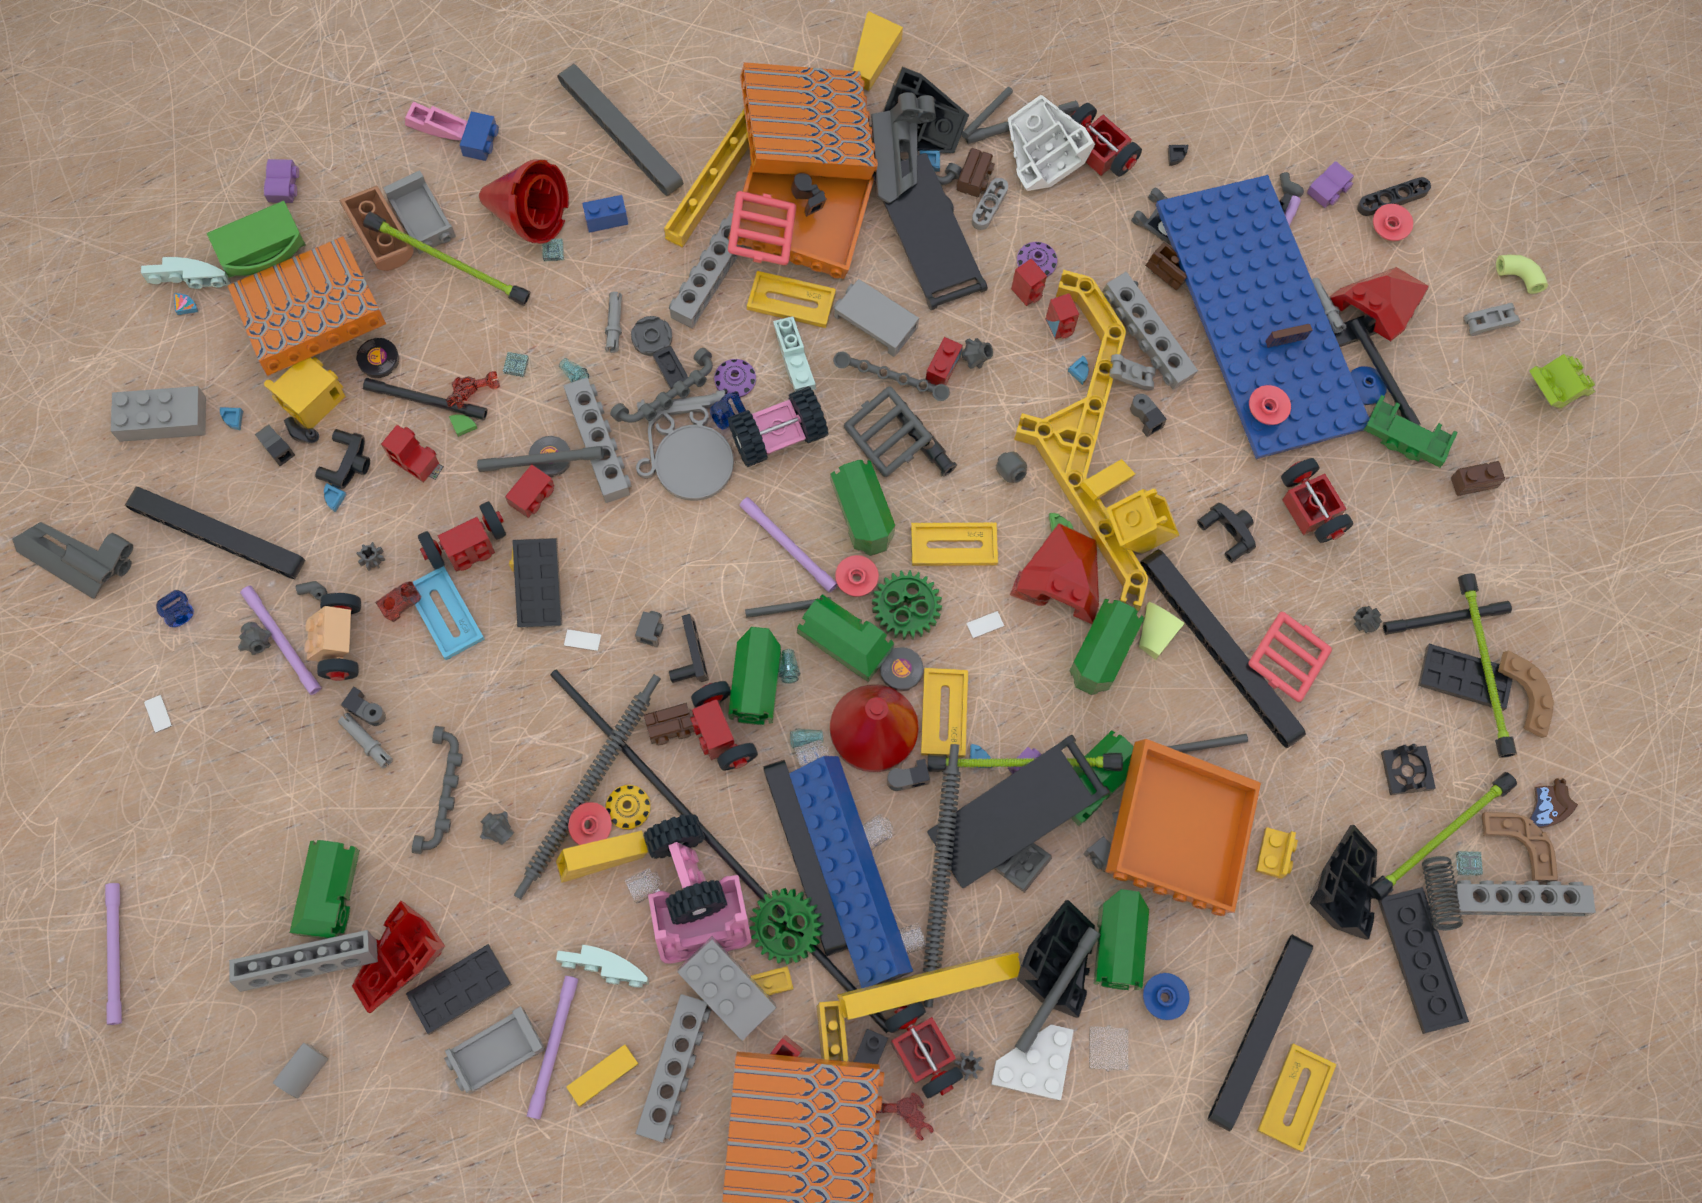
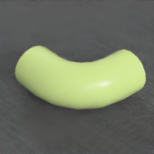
M1509 254L1498 256L1496 269L1500 276H1519L1525 282L1527 291L1530 294L1542 292L1548 287L1542 269L1532 259L1522 255Z

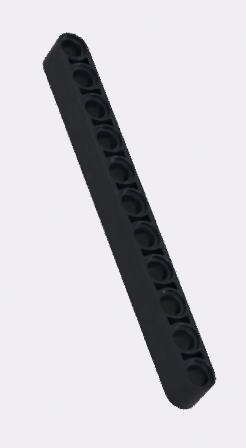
M1157 549L1141 560L1140 564L1151 581L1278 741L1285 748H1289L1306 736L1305 729L1264 677L1249 666L1248 657L1165 553Z

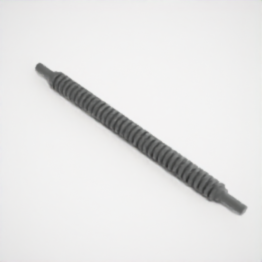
M653 674L643 692L635 695V700L631 701L632 705H628L627 708L629 710L626 709L624 712L626 715L623 714L621 716L623 720L619 719L618 723L620 725L616 724L615 726L617 730H612L614 735H609L611 741L606 740L608 746L605 744L602 746L605 751L602 749L599 751L602 756L599 754L596 756L599 761L593 760L596 766L590 765L592 771L589 769L586 771L589 776L586 774L583 776L586 781L583 779L580 781L583 786L579 784L577 786L580 791L574 790L577 796L571 795L570 798L573 801H567L570 806H564L567 811H561L564 816L558 815L557 817L561 821L555 820L554 823L558 826H551L554 832L548 831L551 837L547 835L544 837L548 841L545 842L543 840L541 842L545 845L544 847L539 845L538 849L541 852H535L538 857L532 856L531 859L535 862L529 861L528 864L531 865V868L525 867L526 872L524 875L526 876L514 893L515 897L521 900L533 880L536 881L538 877L541 878L542 875L538 872H545L542 866L548 867L545 861L551 862V859L548 857L555 856L552 850L557 853L558 849L555 846H561L558 841L564 842L565 840L561 836L567 837L568 835L564 831L569 832L568 823L572 812L579 805L586 803L584 800L589 802L590 798L587 795L593 796L590 790L596 791L597 788L594 785H600L597 780H603L600 775H606L603 770L608 771L610 769L606 765L612 766L613 764L609 760L615 761L616 758L613 755H619L616 750H622L619 745H625L622 740H628V737L625 735L631 736L632 733L628 730L634 731L635 728L633 726L636 727L638 725L636 721L639 722L641 720L639 716L643 717L644 715L642 711L646 712L647 710L645 706H650V696L661 680L657 675Z
M950 744L949 763L946 766V770L943 771V775L946 776H943L942 780L946 782H942V786L946 788H941V792L945 794H941L940 798L943 799L940 800V804L943 805L939 807L940 810H943L939 811V816L943 817L938 818V821L942 822L938 823V828L942 829H937V833L941 835L936 836V839L941 841H936V845L940 847H935V851L939 853H935L934 857L939 859H934V863L938 865H934L933 869L938 871H933V875L937 877H932V881H936V883H932L931 887L936 889H931V893H935V895H930V899H934V901H930V905H934V907H929V911H933V913H929L928 917L933 919H928V923H932V925H927V929H931V931H927L926 935L931 937H926V941L930 943H926L925 947L930 949H925V953L929 954V956L924 955V959L928 960V962L923 963V965L928 966V968H923L924 972L938 970L937 967H942V964L937 963V961H942V957H938V955H943V951H939V949H943L944 945L939 943H944V939L940 937H945V933L940 931H945V927L941 925H946V921L942 919H946L947 915L942 913H947V909L943 907L948 906V903L943 901H948V897L944 895H949V891L945 889H949L950 885L945 883H950V879L946 877L951 876V873L947 872L951 871V867L947 865H952V861L948 859H952L953 855L948 853H953V849L949 847H954V843L950 842L954 841V837L950 835H955V831L951 829L956 827V825L951 823H956L954 818L957 817V813L954 812L957 811V807L954 806H958V802L954 800H958L959 796L954 794H959V790L955 788L960 787V784L957 782H960L958 777L961 776L959 767H957L959 745ZM934 998L925 1000L924 1007L933 1008Z

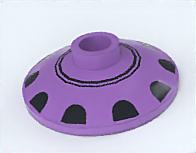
M1030 242L1024 245L1018 252V267L1032 258L1047 277L1056 269L1057 255L1053 248L1045 243Z
M730 359L723 362L717 368L714 376L715 385L719 391L725 390V396L739 398L747 395L754 388L756 374L753 367L746 361ZM733 373L739 374L737 377L731 376Z

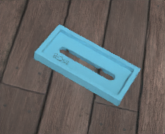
M444 566L405 586L406 590L410 589L411 591L413 589V592H417L421 598L415 606L445 660L485 640ZM432 591H438L460 630L459 637H453L430 596Z

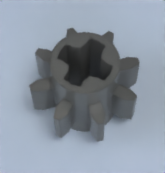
M374 542L366 546L363 544L361 551L356 553L361 558L358 563L360 566L366 564L368 571L375 567L379 569L381 561H385L384 556L380 555L384 552L381 547L376 549Z
M1370 606L1361 607L1353 617L1356 621L1354 625L1359 631L1363 629L1365 633L1374 632L1382 623L1380 619L1381 614L1377 608L1372 610Z
M973 1051L969 1053V1056H965L963 1052L960 1053L962 1060L954 1062L955 1065L959 1066L961 1073L965 1075L964 1081H967L970 1075L976 1080L978 1078L976 1071H983L984 1069L978 1063L982 1057L976 1059L973 1057ZM964 1060L974 1063L972 1067L973 1072L969 1069L965 1071L963 1068L966 1064Z

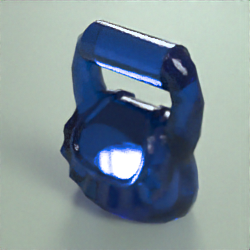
M735 392L727 393L720 401L715 402L710 407V414L714 423L722 430L730 427L728 417L735 415L731 404L728 402L730 398L738 413L746 411L739 394Z
M180 590L170 592L156 603L157 613L164 618L166 625L175 628L185 624L194 614L186 594ZM181 597L180 601H177L169 608L167 607L165 610L162 609L163 607L170 604L177 598Z

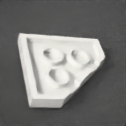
M1049 1025L1038 1033L1027 1054L1015 1048L996 1060L991 1085L1060 1101L1074 1030Z

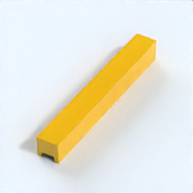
M744 109L664 227L666 240L683 248L749 148Z
M1010 951L837 994L843 1018L847 1017L849 1020L1018 977L1020 971L1019 952Z

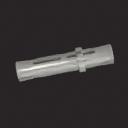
M1313 278L1312 282L1333 332H1342L1346 328V324H1344L1339 315L1338 307L1333 305L1320 279Z
M618 292L609 293L607 328H605V334L607 335L605 350L608 352L610 348V353L619 351V336L622 332L620 328L622 294H618Z
M350 713L344 714L346 719L342 716L338 720V723L364 748L365 754L371 756L382 769L387 767L385 763L388 765L392 763L393 758L381 748V743L378 740H374L354 720Z

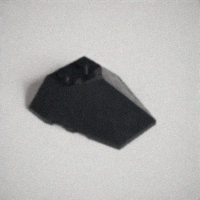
M902 66L892 85L883 112L894 108L898 103V96L903 93H913L916 95V98L924 95L934 97L936 118L931 122L917 124V151L955 153L969 114L921 73Z
M1355 825L1349 826L1319 875L1310 898V904L1334 929L1368 940L1371 935L1375 914L1371 912V899L1375 898L1370 894L1368 887L1372 884V878H1376L1377 849Z
M1069 900L1064 901L1029 945L1017 980L1041 1003L1044 1002L1077 949L1078 943L1088 927L1095 930V925ZM1092 949L1087 953L1053 1009L1079 1018L1087 995L1084 983L1085 976H1089L1090 968L1086 967L1088 954H1092Z

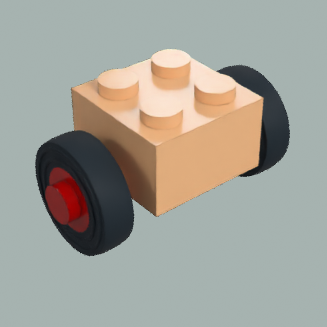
M349 593L325 594L321 597V609L309 617L306 622L308 640H306L304 649L307 653V660L318 661L317 674L322 678L334 681L356 678L359 673L358 663L343 659V656L349 653L351 614L360 612L361 598Z

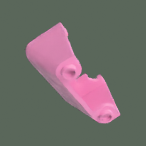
M738 875L726 876L719 881L727 901V906L724 909H720L721 911L718 913H713L711 916H706L704 919H698L692 923H681L679 925L672 923L665 899L671 895L670 893L658 891L648 894L655 940L662 962L671 964L686 961L711 936L726 951L743 948L751 943V934Z

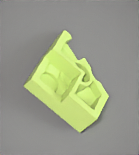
M1149 602L1146 605L1139 648L1156 660L1185 623L1165 609Z

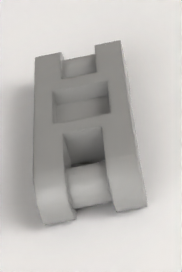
M1513 303L1472 312L1463 317L1465 323L1470 327L1469 333L1471 336L1507 326L1513 327L1521 322L1519 316L1514 313L1515 307ZM1476 320H1481L1482 324L1478 325Z
M1120 354L1111 356V363L1113 364L1109 375L1111 378L1149 391L1154 389L1153 377L1156 371L1154 367H1146L1125 359Z

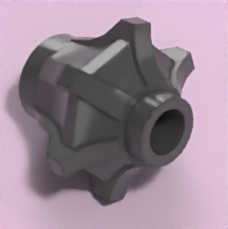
M970 338L965 340L966 347L962 351L963 360L968 362L970 369L975 366L982 368L984 362L993 356L992 345L981 342L978 338H975L974 341Z
M255 622L245 623L241 627L242 634L239 636L241 642L238 646L240 652L246 650L251 652L252 655H256L271 646L268 642L269 637L272 635L270 630L260 628Z
M506 811L500 814L489 812L480 821L483 824L480 836L482 840L489 839L503 845L514 834L508 823V813Z

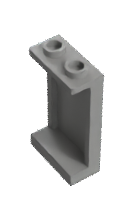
M420 170L383 187L390 204L409 236L433 248L442 243H447L456 237L452 225L449 224ZM417 249L419 254L423 253V251Z
M860 279L855 284H850L843 299H838L834 305V317L836 319L842 317L887 346L888 353L893 357L902 349L919 324V317Z
M521 1006L513 1010V1014L453 1049L445 1050L447 1057L444 1058L450 1070H455L458 1076L455 1081L461 1091L465 1090L466 1093L471 1094L545 1051L529 1017Z

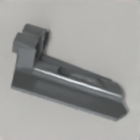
M903 93L898 96V103L890 111L871 114L873 143L875 144L874 158L878 162L877 170L875 171L877 197L888 204L897 199L907 189L917 184V124L935 120L934 97L924 95L916 98V95L913 93ZM900 152H907L909 155L910 173L902 178Z
M39 522L12 539L16 552L93 599L96 598L103 583L115 574L124 576L132 565V561L128 557L133 551V544L114 533H110L104 539L99 550L43 522ZM48 534L66 545V550L43 536Z

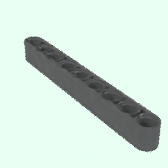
M572 64L557 75L561 85L664 195H670L684 184L678 172L577 65Z

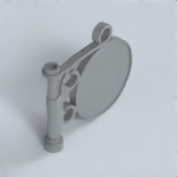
M725 390L716 391L712 395L672 399L674 402L669 409L665 410L663 407L656 409V417L648 421L652 469L648 473L641 472L640 467L643 464L650 463L648 458L641 459L636 464L638 475L642 478H650L656 472L663 487L672 495L684 500H704L719 493L731 478L734 462L733 454L727 440L716 430L704 425L709 419L708 411L705 408H710L711 405L718 406V408L727 407ZM644 400L637 402L638 411L645 404ZM693 412L704 413V419L700 421L695 420ZM690 413V420L693 425H686L675 429L674 420L670 415ZM665 417L671 423L669 429L663 430L656 423L657 431L667 436L659 444L654 459L652 428L658 419Z

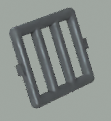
M891 386L886 387L870 402L867 400L861 405L862 409L844 423L845 430L883 477H888L903 463H909L914 459L913 455L932 439V435ZM890 397L896 406L860 435L854 426L885 399ZM902 412L909 422L873 451L867 444V441ZM915 428L922 437L886 467L879 457Z

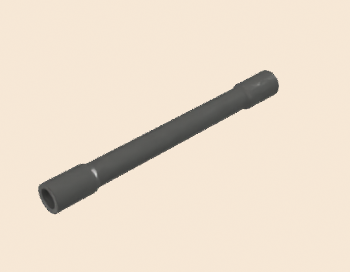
M1075 100L1061 104L1058 108L1065 114L1070 115L1079 108V104ZM1007 121L986 128L976 129L965 140L967 144H971L1010 131L1009 123Z
M602 446L524 456L478 459L477 468L479 472L503 468L530 466L531 464L540 465L576 460H596L604 458V450Z
M1088 927L1078 943L1077 949L1041 1007L1015 1044V1047L1025 1054L1031 1048L1038 1032L1087 953L1091 951L1101 935L1096 930Z

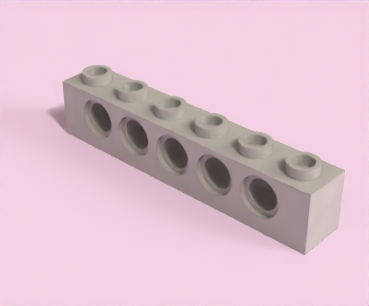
M730 213L727 219L724 218L722 220L717 235L714 234L709 243L710 246L701 253L700 262L697 266H693L688 281L682 283L677 298H673L669 305L671 318L692 329L738 255L728 252L729 240L727 237L731 230L733 213ZM722 252V253H724V254H722V255H717L716 253ZM713 268L714 270L707 271L706 269ZM698 284L704 285L702 287H696V285ZM688 300L694 301L692 303H686V301Z
M1127 271L1108 282L1102 291L1103 295L1114 307L1118 318L1127 325L1128 332L1135 336L1139 342L1140 349L1150 357L1153 367L1158 369L1163 375L1164 382L1174 390L1192 379L1198 371ZM1120 296L1126 297L1128 301H1123ZM1132 313L1139 314L1140 318H1136ZM1144 329L1150 330L1152 334H1147ZM1156 345L1161 346L1164 351L1158 350ZM1168 362L1174 363L1176 368L1171 367Z
M588 378L563 385L585 448L602 446L604 455L610 456L607 460H590L605 503L629 496L628 488L632 487L628 475H623L621 470L625 468L621 456H616L615 451L618 448L615 439H610L608 432H611L608 420L603 421L601 414H604L601 401L596 402L595 396H598L595 385H590ZM583 401H589V402H590V403L587 404V405H581V403H582ZM590 419H596L594 423H587ZM597 437L603 438V440L599 442L594 441V439ZM609 474H617L613 479L607 478Z
M1460 880L1455 884L1456 894L1458 895L1457 899L1459 900L1458 904L1460 905L1459 909H1461L1460 914L1589 916L1596 913L1593 886L1584 885L1583 882H1570L1569 885H1561L1559 881L1547 882V885H1539L1538 881L1524 882V885H1516V881H1503L1502 884H1494V881L1486 880L1480 881L1479 884H1471L1470 880ZM1474 892L1480 896V903L1473 898ZM1496 892L1502 896V903L1496 899ZM1519 893L1525 897V903L1519 900ZM1541 893L1546 895L1547 903L1541 899ZM1564 894L1569 896L1570 903L1564 900Z
M368 930L232 959L229 960V982L240 992L375 963L378 962L377 940Z
M683 994L680 995L635 1134L665 1143L666 1139L670 1140L674 1129L671 1121L673 1115L678 1116L682 1104L678 1099L681 1091H686L689 1082L686 1074L688 1068L693 1069L697 1055L693 1054L696 1045L700 1046L704 1032H701L703 1022L707 1023L710 1017L711 1009H708L709 1005L705 1001ZM687 1017H694L696 1019V1025L692 1029H686L683 1025ZM684 1039L689 1042V1047L685 1052L676 1050V1044L679 1040ZM675 1062L680 1063L681 1072L678 1075H671L669 1073V1066ZM665 1086H672L674 1089V1094L669 1099H664L661 1096V1090ZM664 1109L666 1111L665 1120L660 1123L656 1122L653 1117L655 1111Z

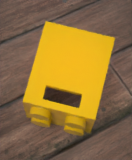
M310 357L294 364L276 382L270 379L264 382V386L272 393L274 401L307 429L314 428L346 397L342 391L344 387L338 381L337 375L330 369L326 371L323 368L324 365L316 357Z
M1142 489L1106 508L1120 547L1144 554L1180 536L1165 497L1157 495L1156 489L1149 491Z

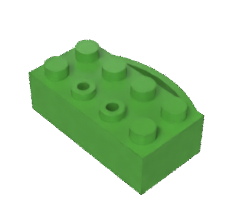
M281 201L207 233L219 262L229 278L235 275H253L288 260L299 248L306 245L285 201Z

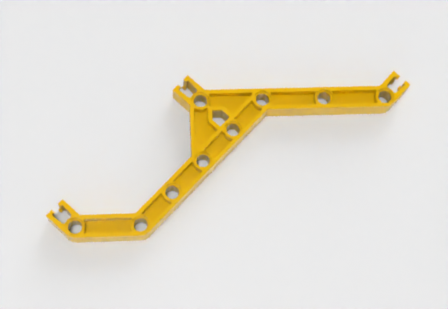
M1063 270L1056 297L1070 293L1073 302L1078 304L1101 340L1086 398L1044 419L1022 413L1014 440L1036 446L1089 534L1096 540L1097 547L1122 585L1119 601L1126 604L1127 598L1125 597L1127 593L1136 595L1137 599L1133 602V605L1139 612L1145 595L1148 576L1133 551L1120 547L1108 512L1100 498L1093 501L1080 486L1087 479L1086 476L1113 382V378L1109 376L1110 369L1113 366L1111 356L1121 353L1126 330L1091 277ZM1100 370H1105L1108 373L1104 374ZM1090 406H1095L1098 410H1092ZM1024 426L1034 431L1023 430L1021 427ZM1040 431H1044V432H1046L1048 435H1047V436H1042V435L1039 434V432H1040ZM1063 438L1074 440L1073 444L1065 442ZM1079 443H1086L1088 447H1082ZM1069 480H1075L1078 482V484L1073 485L1069 482ZM1100 529H1106L1109 534H1102ZM1131 579H1137L1140 585H1134Z

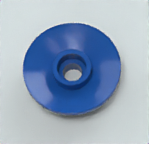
M1361 366L1350 372L1364 405L1375 404L1381 395L1385 396L1387 387L1375 368Z
M1170 973L1157 974L1149 979L1144 987V1004L1147 1010L1158 1019H1176L1186 1011L1189 1005L1190 996L1188 988L1176 975ZM1162 993L1168 995L1167 1002L1161 1000Z

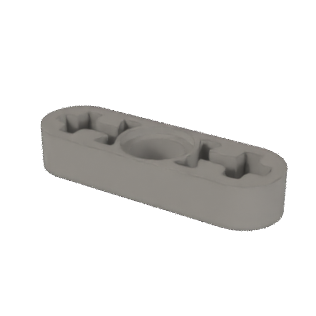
M1003 178L993 179L972 216L974 228L984 230L990 225L1008 191V183ZM999 186H1001L1002 189H999V191H998V193H997V196H996V195H995V189L998 188ZM987 200H992L996 205L989 208L984 203ZM983 212L986 213L984 220L979 222L978 219L982 217Z

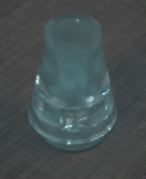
M564 358L560 362L559 368L565 373L571 383L584 378L589 379V373L586 368L570 361L568 358Z
M786 649L782 651L779 677L783 683H795L799 680L801 673L796 661L795 651Z
M795 728V730L790 731L792 749L797 748V750L823 743L822 730Z

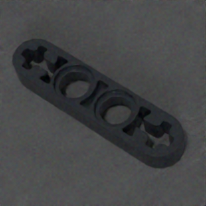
M1418 177L1365 195L1359 201L1357 210L1363 216H1370L1375 214L1377 209L1383 205H1403L1423 198L1431 189V183L1424 177ZM1404 190L1408 196L1402 197L1398 194V191ZM1380 197H1388L1390 199V203L1382 202Z

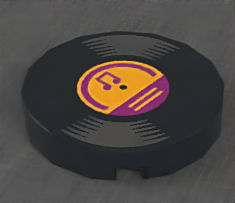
M373 338L360 346L357 351L356 360L360 370L367 374V376L382 378L390 375L394 368H397L399 354L396 346L391 341L385 338Z

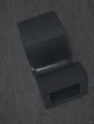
M799 173L795 176L791 185V191L796 199H808L804 211L806 217L821 210L827 200L824 195L825 192L821 191L817 185H812V179L808 174Z

